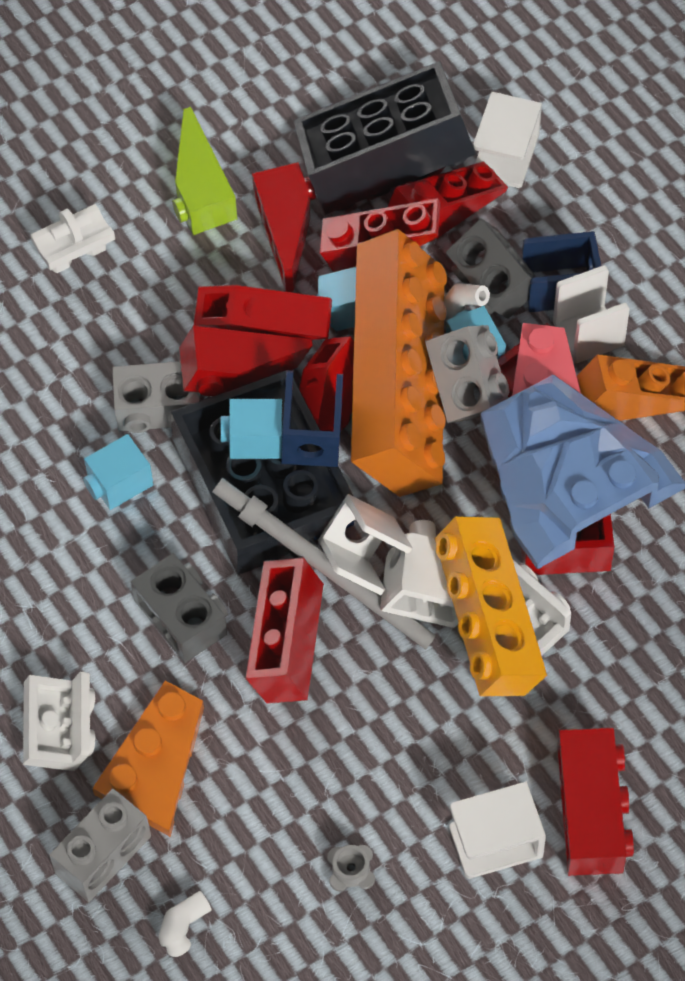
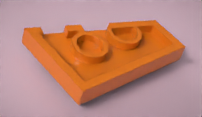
M165 680L93 786L94 795L103 799L112 788L115 789L147 816L149 826L171 837L174 816L184 788V778L190 757H192L204 710L203 700Z

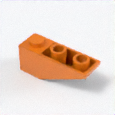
M597 354L577 375L581 394L619 421L685 411V366Z

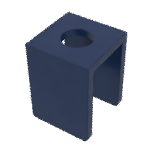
M595 231L533 237L523 240L522 259L533 273L586 267L587 271L601 267ZM581 273L531 278L528 299L529 312L554 310L556 284L561 280Z
M287 371L282 433V464L338 467L343 374H337L334 432L291 429L293 371ZM305 444H314L320 446L322 450L307 452L299 447Z

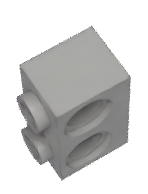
M488 325L467 326L425 341L447 423L478 418L481 412L508 399L509 385L505 376L501 373L496 356L498 352L497 342L490 332ZM465 344L467 345L469 350V356L467 361L464 359L463 356V347ZM476 385L479 387L480 390V399L478 402L474 396V388Z
M181 361L113 367L114 410L119 432L142 433L149 429L171 428V411L201 401L200 393L183 391ZM176 396H185V398L181 400L172 399ZM135 399L143 400L140 403H130L132 400Z
M112 788L49 854L55 875L89 903L151 838L147 816Z

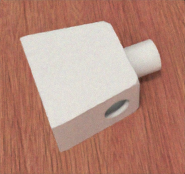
M429 520L415 521L409 526L410 533L405 534L413 547L408 554L393 546L386 556L383 579L385 591L381 595V611L454 628L458 625V619L452 598H450L447 592V581L442 563L436 553L434 539L436 537L435 524Z

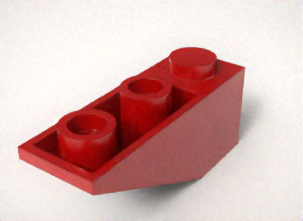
M482 161L396 187L388 207L439 199L438 237L431 240L434 241L507 191L508 186L492 168Z
M432 199L324 218L322 220L320 254L333 272L356 267L357 244L397 229L421 247L438 237L439 199Z
M240 285L198 287L193 326L312 340L328 339L332 299Z
M351 336L325 339L303 369L299 390L320 431L334 432L337 374H343L340 431L348 425L351 419L354 368V340Z

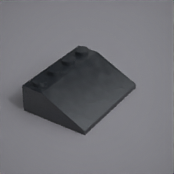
M440 61L293 120L308 176L325 215L334 211H345L359 201L372 196L385 195L394 187L409 181L422 180L434 171L446 166L460 165L467 158L476 155Z
M290 370L171 411L173 442L237 575L263 566L264 561L279 560L292 551L256 524L253 527L248 525L238 517L240 512L212 492L222 478L249 498L257 497L268 506L265 510L307 541L325 530L347 494L354 496L339 466L282 464V459H230V442H221V416H230V399H282L283 433L286 373ZM293 378L291 429L320 431ZM305 444L299 447L307 452L322 450L320 446L314 444Z

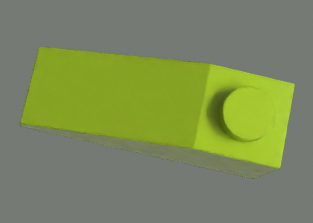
M188 107L183 109L175 179L177 199L172 200V204L179 222L186 221L192 235H196L238 220L235 194L192 108Z

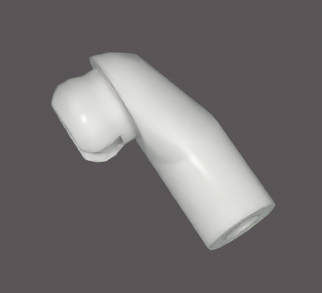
M462 283L453 285L444 297L447 313L445 320L452 318L458 312L466 310V305H486L490 296L488 288L483 285Z
M201 891L170 908L164 915L158 938L160 945L165 946L168 955L172 957L181 956L190 949L191 942L186 937L189 924L212 911Z

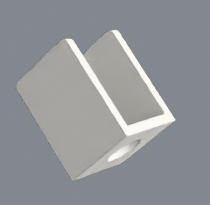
M491 92L473 144L474 150L479 151L475 164L484 161L507 186L521 188L540 134L542 103Z
M605 265L561 280L556 284L553 323L555 327L565 328L571 356L575 364L591 359L597 354L601 355L625 345L630 308L627 303H622L609 309L605 308L609 270Z
M347 494L318 539L333 570L337 574L379 595L383 594L385 588L369 560L380 543L384 541L408 554L413 548L393 516L350 494ZM353 520H357L361 529L367 533L360 540H350L345 536V529Z
M527 781L456 801L450 805L454 822L450 824L449 830L466 878L471 879L543 858L546 834Z

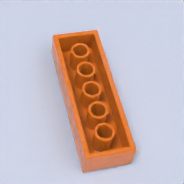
M397 229L357 244L351 462L397 496L402 497L443 484V465L445 464L443 428L445 427L446 420L425 341L444 335V320L447 315L444 305V285L447 282L445 268L440 262L435 261L416 242H413L402 231Z

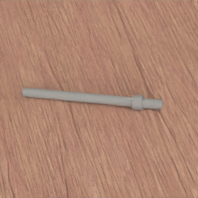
M224 478L220 480L212 492L240 512L238 516L251 527L256 524L299 557L305 558L311 566L425 650L432 643L436 635L413 618L381 611V595L337 574L324 552L265 510L268 507L265 503L255 496L249 498Z

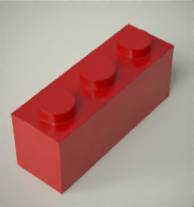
M305 558L263 562L246 680L267 704L308 700L324 583Z
M614 728L559 730L557 757L568 876L621 874L624 872L626 857H633L634 854L632 829H624L622 815L629 814L628 787L620 786L618 771H625L623 744H615Z

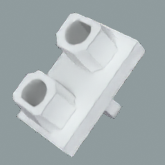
M96 204L75 214H72L69 209H65L59 212L60 221L30 234L32 243L49 270H53L55 273L69 268L73 259L84 254L95 256L105 251L106 244L115 240L114 231L106 223Z

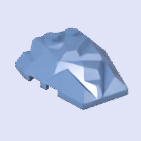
M551 375L480 414L492 462L497 467L501 481V494L503 500H506L510 513V526L513 536L537 569L574 550L578 531L641 498L649 509L685 489V481L660 449L555 375Z

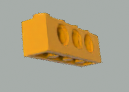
M455 516L434 539L436 553L441 560L447 581V592L450 598H452L458 619V630L464 640L470 661V672L475 679L479 696H525L547 676V672L501 519Z

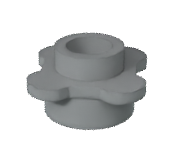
M346 845L341 848H332L327 855V860L332 865L333 875L329 879L330 886L339 892L344 891L347 887L371 888L375 882V875L370 871V861L373 858L372 850L366 845ZM354 865L356 869L350 872L347 870V866Z

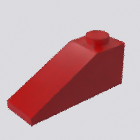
M299 162L252 173L254 199L285 292L294 291L311 218L310 201L316 199L315 190L309 176H303Z
M192 326L179 347L183 391L197 392L204 396H216L277 373L298 368L312 348V339Z

